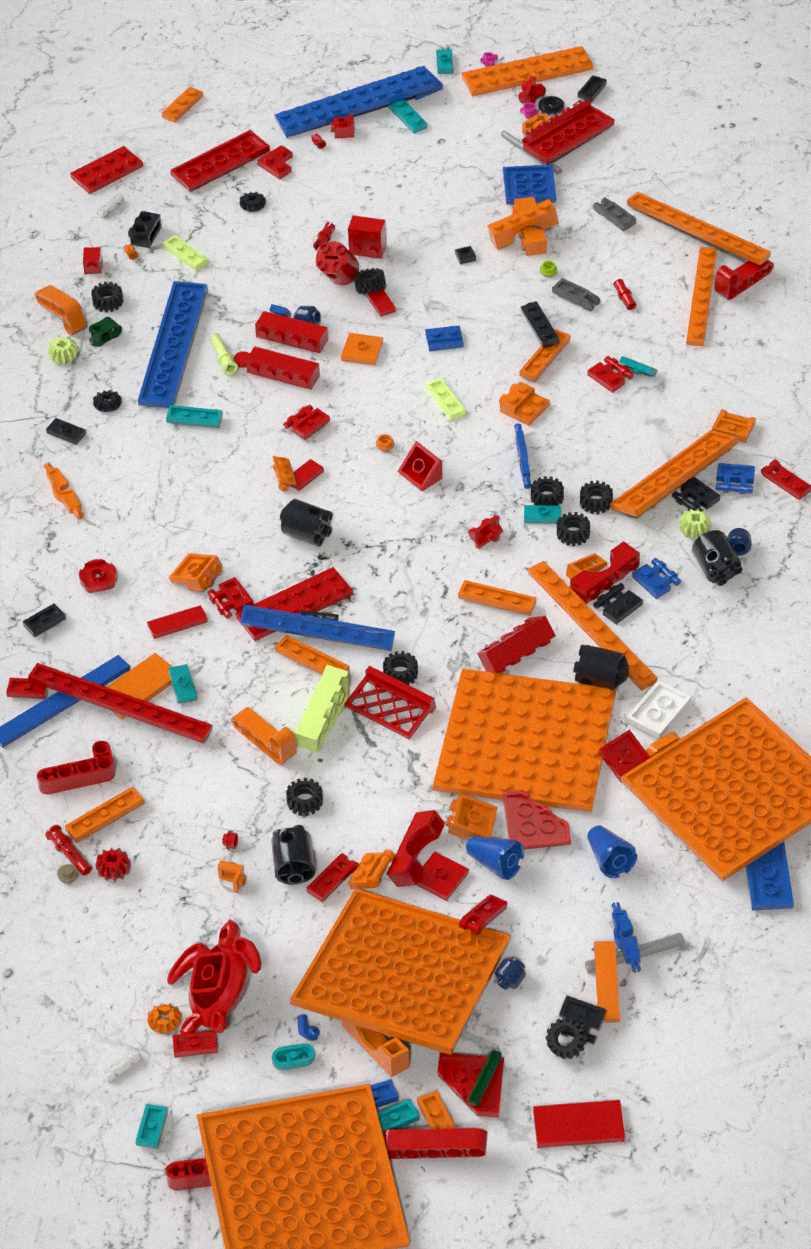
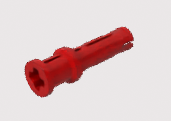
M53 825L46 831L45 837L47 840H51L54 843L57 851L64 853L82 876H86L92 871V866L75 849L71 838L62 832L60 825Z

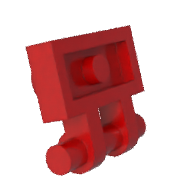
M609 356L604 358V362L607 363L606 365L599 362L587 370V375L612 393L625 385V377L632 379L634 373L627 366H622L617 359Z
M309 404L306 407L300 408L295 415L289 416L287 421L283 423V426L286 429L292 426V432L305 440L330 422V416L318 408L313 410L312 405Z
M235 577L218 584L219 591L215 592L213 589H210L207 592L211 603L218 607V612L224 615L226 619L232 616L231 609L234 608L238 612L243 609L244 605L250 606L254 604L252 598Z

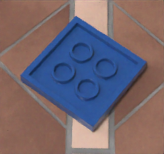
M552 164L503 167L506 204H514V199L534 197L536 203L548 199L551 202H556Z

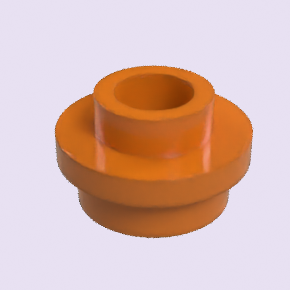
M382 434L376 441V447L382 451L390 450L394 447V440L390 435Z

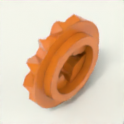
M161 1002L160 1006H153V1009L148 1012L147 1022L153 1031L169 1033L180 1025L181 1013L178 1007L172 1006L171 1003L164 1005ZM160 1014H163L164 1016L168 1015V1020H165L164 1018L161 1019Z

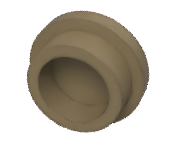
M66 864L58 869L57 876L63 883L71 884L76 880L78 870L74 865Z

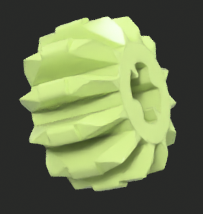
M61 336L59 339L54 338V341L50 342L48 354L52 362H57V364L72 363L73 359H77L78 346L74 339H69L68 336L62 338Z
M699 508L697 511L690 509L689 512L684 511L683 516H681L680 530L685 534V537L691 536L693 540L694 537L698 538L711 529V518L706 514V511L700 512Z

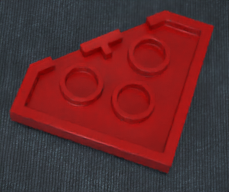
M523 790L502 793L508 839L517 840L522 843L524 850L571 845V835L567 821L554 815L549 808L540 802H536Z
M439 1053L438 1077L476 1116L499 1118L504 1057H502L480 1104L475 1107L468 1103V1097L488 1056Z

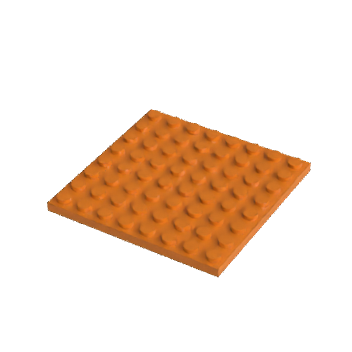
M462 668L433 782V791L454 794L462 793L469 796L503 800V792L523 790L529 794V797L536 802L542 803L544 806L592 812L603 760L597 751L606 745L616 690L613 691L609 688Z
M747 697L621 776V782L722 882L811 824V756Z
M355 888L291 996L290 1005L451 1055L510 942L511 935L485 927L481 934L477 936L471 933L469 929L459 928L460 919Z
M370 1084L197 1114V1123L224 1249H400L410 1246Z

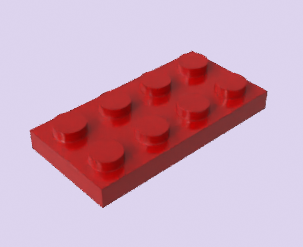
M122 146L71 172L70 176L88 194H91L144 166L142 160L128 148Z

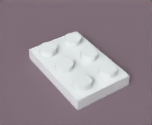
M658 680L627 715L626 722L660 739L690 704L692 697Z

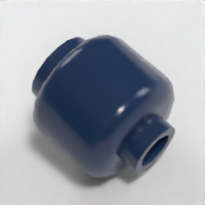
M299 306L294 313V319L319 324L321 314L315 306Z
M735 528L729 532L727 538L738 556L747 554L752 546L751 534L744 528Z
M513 957L511 959H504L495 971V977L498 980L497 984L505 990L508 988L517 989L526 977L525 965Z

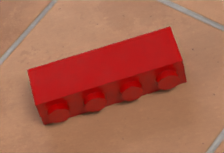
M266 311L262 312L255 323L256 337L316 353H321L328 341V327Z
M254 346L246 359L247 373L312 390L320 377L319 363Z

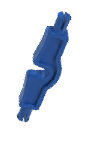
M517 423L514 425L517 453L518 457H520V471L524 488L529 489L531 488L527 447L522 425Z
M614 902L611 906L613 908L612 921L615 927V944L622 950L626 964H631L632 971L636 973L637 969L638 973L641 971L639 965L641 955L638 949L637 938L627 937L633 935V926L626 910H621L620 903L616 902L615 904Z

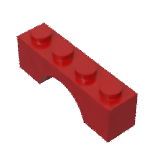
M625 541L621 542L610 550L611 566L600 572L581 571L570 579V588L586 604L595 600L601 593L609 590L613 584L622 580L628 573L639 567L640 552Z
M435 810L416 812L386 873L397 887L417 885L424 870L417 862V857L427 844L439 838L445 822Z

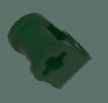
M104 317L102 320L89 326V333L91 334L90 344L94 347H100L108 341L117 338L122 332V326L112 318Z

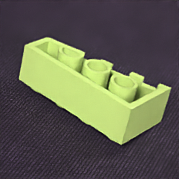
M330 665L326 666L299 726H296L294 730L296 746L318 753L345 706L344 703L350 697L348 671Z

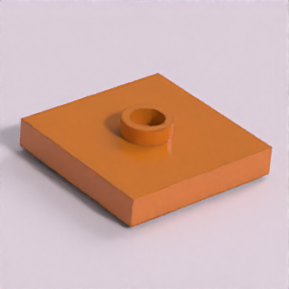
M349 333L341 354V361L376 365L383 344V337Z

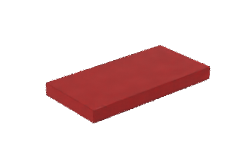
M620 1100L533 1106L537 1148L625 1142Z

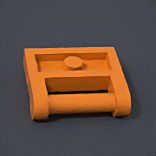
M721 409L712 430L736 436L738 441L747 442L752 429L755 427L756 418L735 415Z
M386 849L382 853H365L348 882L351 889L377 888L387 865L395 857L394 852Z

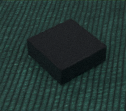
M471 246L455 249V255L460 264L476 261V255Z

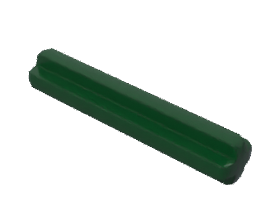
M496 1050L490 1052L468 1097L470 1105L477 1107L480 1104L502 1059L501 1052Z

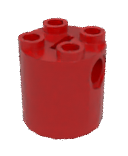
M331 241L320 245L316 254L317 268L334 284L347 285L354 280V274L359 272L357 258L340 242Z

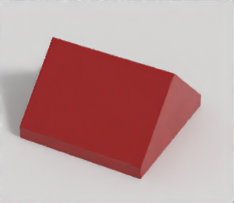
M415 441L397 472L418 489L424 491L443 479L442 460L421 443Z

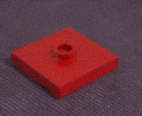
M630 729L597 751L620 782L621 776L651 758Z
M434 851L422 866L424 870L416 886L447 901L469 874V869Z

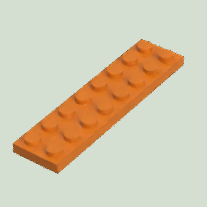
M583 46L469 70L462 72V79L471 96H477L522 86L523 82H529L530 76H535V82L593 70V63Z
M710 430L611 502V509L634 517L641 516L643 512L653 507L662 498L667 497L669 493L679 488L688 479L693 478L700 470L705 469L707 465L717 460L726 451L731 450L738 443L737 437Z

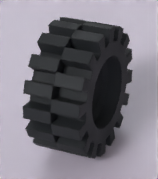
M367 268L365 271L360 270L353 277L355 289L358 293H376L377 290L381 291L386 286L384 271L379 268Z
M106 281L103 285L101 283L98 286L95 285L94 289L91 290L92 303L96 310L99 309L100 312L105 310V313H108V310L113 312L114 308L118 310L122 306V289L117 283L113 285V282H109L107 284Z
M544 476L543 479L539 477L538 481L534 480L533 484H531V502L534 505L559 506V504L563 503L564 485H562L561 481L559 482V479L555 478L553 480L552 476L547 479V476ZM542 492H552V494L547 495L542 494Z
M596 480V483L590 481V484L585 483L581 487L580 505L582 509L585 508V512L590 510V514L594 512L600 514V511L606 513V510H610V503L613 502V489L610 488L609 484L605 486V482L602 481L600 484L599 480ZM592 496H600V497H602V498H600V499H594V498H591V497H592Z
M568 512V515L563 514L562 517L558 518L557 538L558 540L561 539V543L566 542L567 546L570 543L572 546L578 543L580 546L582 542H587V539L590 537V520H588L587 516L584 517L582 513L578 515V512H574V514ZM574 527L578 528L579 530L571 531L568 530V528Z
M395 651L394 655L390 653L389 658L385 657L383 673L407 685H410V682L412 684L415 682V679L418 677L417 659L415 660L414 655L411 656L409 652L405 655L404 651L398 654V651ZM397 667L407 668L405 671H395L394 669Z
M299 778L297 783L292 781L291 786L288 785L286 790L289 810H292L294 814L298 811L299 816H302V813H305V816H309V812L313 815L315 814V809L319 811L320 806L323 804L322 787L319 786V783L317 781L314 783V779L307 781V778H304V781H301ZM309 794L312 796L311 798L306 800H301L297 798L299 795Z
M563 1018V1020L557 1019L555 1024L551 1023V1028L547 1029L548 1035L546 1036L547 1046L562 1059H573V1056H579V1052H583L585 1049L584 1045L587 1043L585 1040L587 1038L582 1026L571 1018L570 1020L567 1018ZM571 1031L574 1034V1041L570 1046L564 1047L559 1044L558 1037L561 1032Z

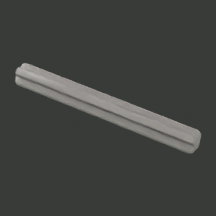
M681 933L638 945L641 958L684 945V937ZM616 952L617 965L625 963L623 952ZM595 959L585 962V969L588 973L595 972Z

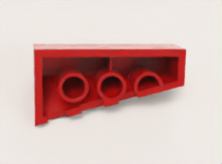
M546 615L527 618L524 620V624L514 627V631L502 635L500 642L499 640L494 641L479 651L477 655L486 672L502 673L509 664L514 665L520 662L522 656H529L535 653V648L548 645L551 642L550 639L556 635Z

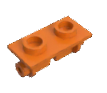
M273 456V470L278 478V488L285 492L290 484L296 485L291 463L287 458Z

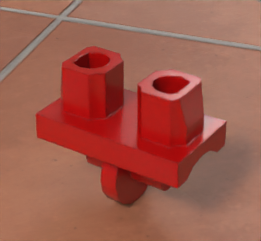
M530 76L529 82L522 83L523 92L518 94L521 104H535L537 97L545 95V86L541 83L536 84L535 76Z
M494 515L490 519L485 518L478 528L473 527L468 530L469 537L474 541L476 548L480 549L491 540L496 542L500 539L499 534L503 532V529L499 523V516Z

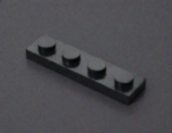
M537 301L520 306L522 314L543 348L560 343L558 335Z

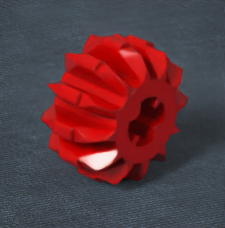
M112 847L110 851L103 849L102 854L97 855L95 863L100 878L104 877L106 882L109 879L115 882L116 878L123 880L124 875L129 873L131 865L126 851L122 852L120 848L113 850Z

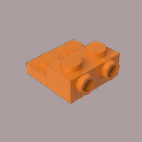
M520 381L517 385L512 384L507 395L503 394L500 397V412L530 426L550 406V400L536 394L534 387Z
M188 553L169 576L171 583L186 584L188 590L204 591L212 585L214 577L221 574L223 566L217 555Z
M460 793L456 800H452L449 807L452 815L448 816L445 824L446 827H449L448 833L467 840L469 836L491 837L498 807Z

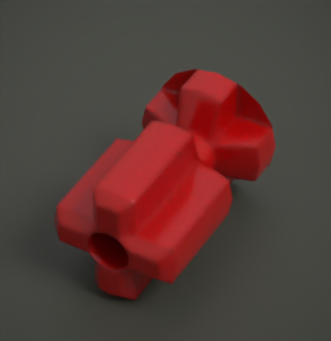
M318 133L311 136V141L319 149H323L326 146V142Z

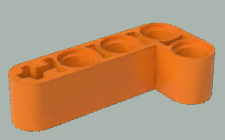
M52 285L34 292L39 305L61 317L64 328L69 335H73L86 328L81 306L75 298Z
M249 707L244 708L231 718L234 728L278 765L283 764L297 753L295 736L288 727L277 731Z

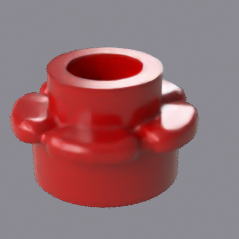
M229 830L227 834L223 835L222 844L226 846L227 850L237 848L238 833Z

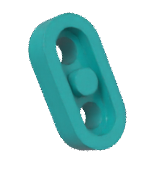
M309 1044L280 1047L272 1053V1064L278 1070L309 1066L315 1060L314 1048Z

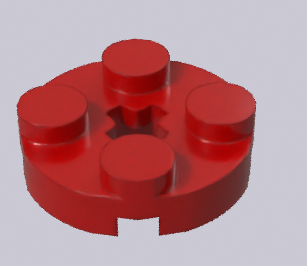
M94 559L85 563V567L79 570L80 584L88 593L100 592L115 587L117 572L111 562L109 564L103 559Z

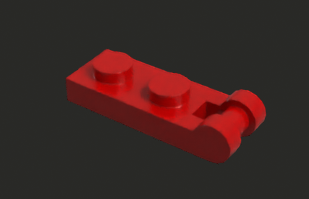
M776 459L771 461L769 466L761 469V474L766 479L798 500L811 492L810 484L781 466L780 462Z
M341 853L306 887L307 893L323 903L353 874L359 863L354 860L350 861L348 856Z
M491 894L488 895L461 918L459 928L469 929L471 933L479 936L483 928L507 909L508 902Z

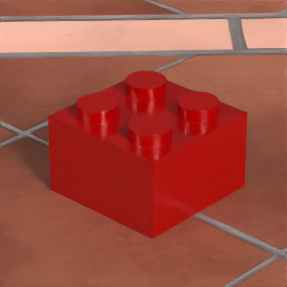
M352 215L348 226L349 251L353 255L382 259L387 246L386 220Z

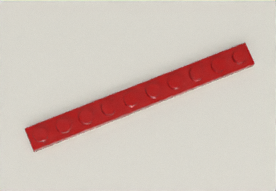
M37 663L28 675L30 682L203 744L212 731L211 724Z

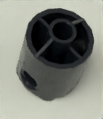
M293 499L281 511V531L283 534L320 547L325 537H329L332 533L330 524L333 512L298 499Z
M712 530L702 534L695 540L692 552L710 582L723 586L728 580L742 572L741 561L724 532Z
M581 644L579 649L580 659L579 662H575L573 672L576 673L575 681L595 687L609 688L613 691L617 690L627 680L629 674V665L625 654Z
M302 825L273 831L271 844L275 878L279 882L288 885L302 884L313 878L315 864L310 833Z

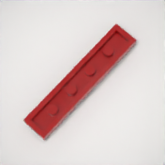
M589 99L583 102L581 100L573 104V108L567 107L561 111V115L555 114L549 118L550 121L548 123L546 121L540 123L537 126L538 129H530L525 133L526 136L522 139V142L525 144L590 106Z

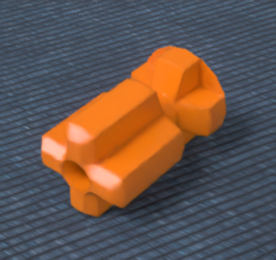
M131 243L124 245V251L129 256V259L135 260L138 257V253L135 251L134 246Z

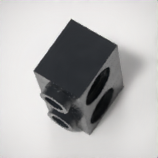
M146 211L140 212L139 216L135 218L133 226L128 231V237H130L132 245L145 248L151 247L162 228L160 214Z

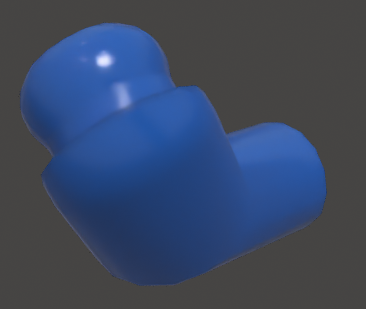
M299 1015L297 1017L299 1035L309 1041L317 1040L320 1030L317 1027L314 1029V1026H308L307 1015Z

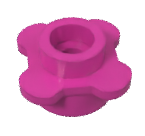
M485 52L483 57L480 58V62L487 67L496 64L498 55Z
M525 103L523 108H520V112L526 118L539 114V110L536 109L534 103Z

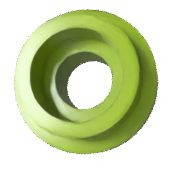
M545 261L540 267V272L545 276H553L557 273V266L553 261Z

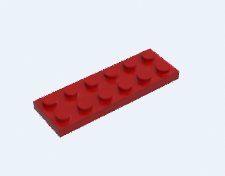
M590 105L523 144V150L545 164H549L613 126L615 119Z
M248 130L171 169L170 174L190 192L270 151V146L252 130Z
M332 567L250 606L300 614L301 610L318 612L352 596L353 590L337 570ZM243 609L235 613L236 619L239 622L241 621ZM242 625L254 641L276 632Z

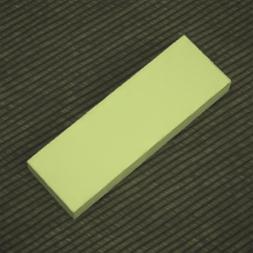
M176 235L163 242V248L194 271L209 264L208 258Z
M442 378L426 383V389L450 421L466 415L465 408Z

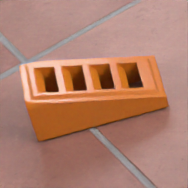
M596 553L569 563L566 576L572 579L583 570L599 572L607 566V562Z

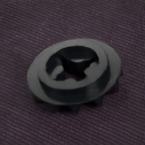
M556 96L544 97L538 103L539 110L542 113H548V115L561 113L564 109V101Z
M251 191L248 194L244 193L239 201L240 207L246 211H258L266 204V198L257 191L255 193Z
M111 389L109 391L103 390L102 393L97 392V395L93 397V405L102 412L114 411L121 405V396L118 395L117 391L113 392Z

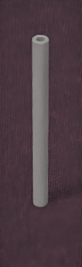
M505 130L501 132L503 138L523 150V142ZM535 158L544 165L552 164L553 171L555 173L560 174L562 172V169L553 162L545 164L544 162Z

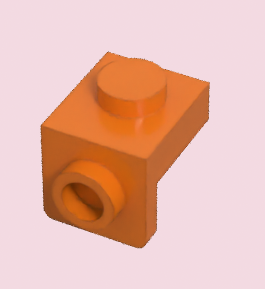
M220 860L217 866L219 879L233 882V890L235 893H238L240 888L244 887L247 876L244 875V866Z

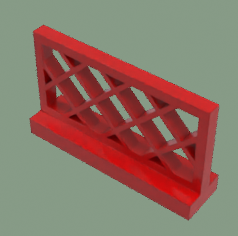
M368 666L365 670V677L344 703L345 707L410 740L429 713L432 714L436 709L434 697ZM367 683L375 686V690L364 692L363 688ZM388 692L391 694V698L380 700L379 694ZM377 695L378 701L366 703L365 697ZM363 698L364 704L358 706L352 704L355 699ZM404 700L408 706L396 708L395 702ZM393 702L394 709L382 711L381 705ZM379 706V713L371 714L368 712V708ZM417 708L424 710L421 715L412 717L411 710ZM409 711V718L399 720L397 713ZM395 714L397 719L396 721L387 722L384 720V716ZM412 722V727L408 732L401 729V724Z

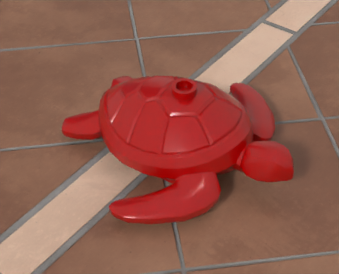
M231 919L221 928L218 945H215L211 950L203 943H196L182 953L169 972L167 982L169 985H173L184 973L193 968L188 992L189 1005L193 1014L189 1015L184 1021L180 1030L181 1034L195 1033L201 1025L219 1034L225 1031L227 1028V1017L235 1009L244 992L249 968L255 974H258L261 970L262 962L255 944L245 937H240L241 929Z

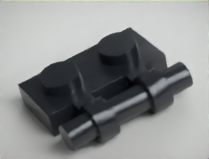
M696 477L687 480L681 485V493L677 491L672 493V497L676 499V502L686 506L688 511L690 509L697 511L699 508V511L703 512L704 510L700 508L701 506L709 509L720 501V494Z
M619 583L617 586L613 585L609 588V592L605 595H600L597 601L593 603L596 609L602 606L604 608L603 616L616 625L643 605V599L632 591L621 592L625 589L622 583ZM613 597L616 599V600L613 601V602H610V601H609V600L612 599Z
M566 995L559 1017L569 1020L571 1018L580 1025H583L587 1037L585 1040L594 1045L597 1037L591 1035L590 1031L591 1029L600 1031L607 1010ZM571 1031L561 1032L562 1036L574 1037Z

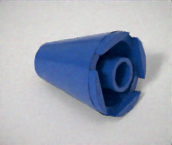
M601 825L590 829L587 839L601 872L608 878L620 877L618 874L623 872L627 874L637 861L635 847Z
M473 836L466 843L467 854L501 879L510 880L521 867L518 863L520 859L523 860L524 847L517 840Z

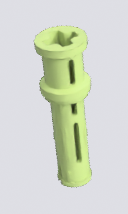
M214 333L216 338L212 334L210 341L217 352L218 363L222 366L224 374L232 375L237 371L238 365L233 361V355L227 351L220 334Z

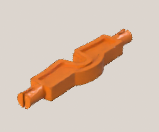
M50 462L45 463L46 476L52 485L54 497L65 505L70 514L74 513L77 519H82L84 514L81 511V503L77 499L74 490H65L69 487L68 481L58 468H53Z

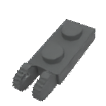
M606 197L601 199V204L598 202L593 204V208L598 214L606 217L623 231L636 224V218Z
M561 278L552 287L553 293L581 305L585 310L592 311L594 305L600 303V297L564 278Z

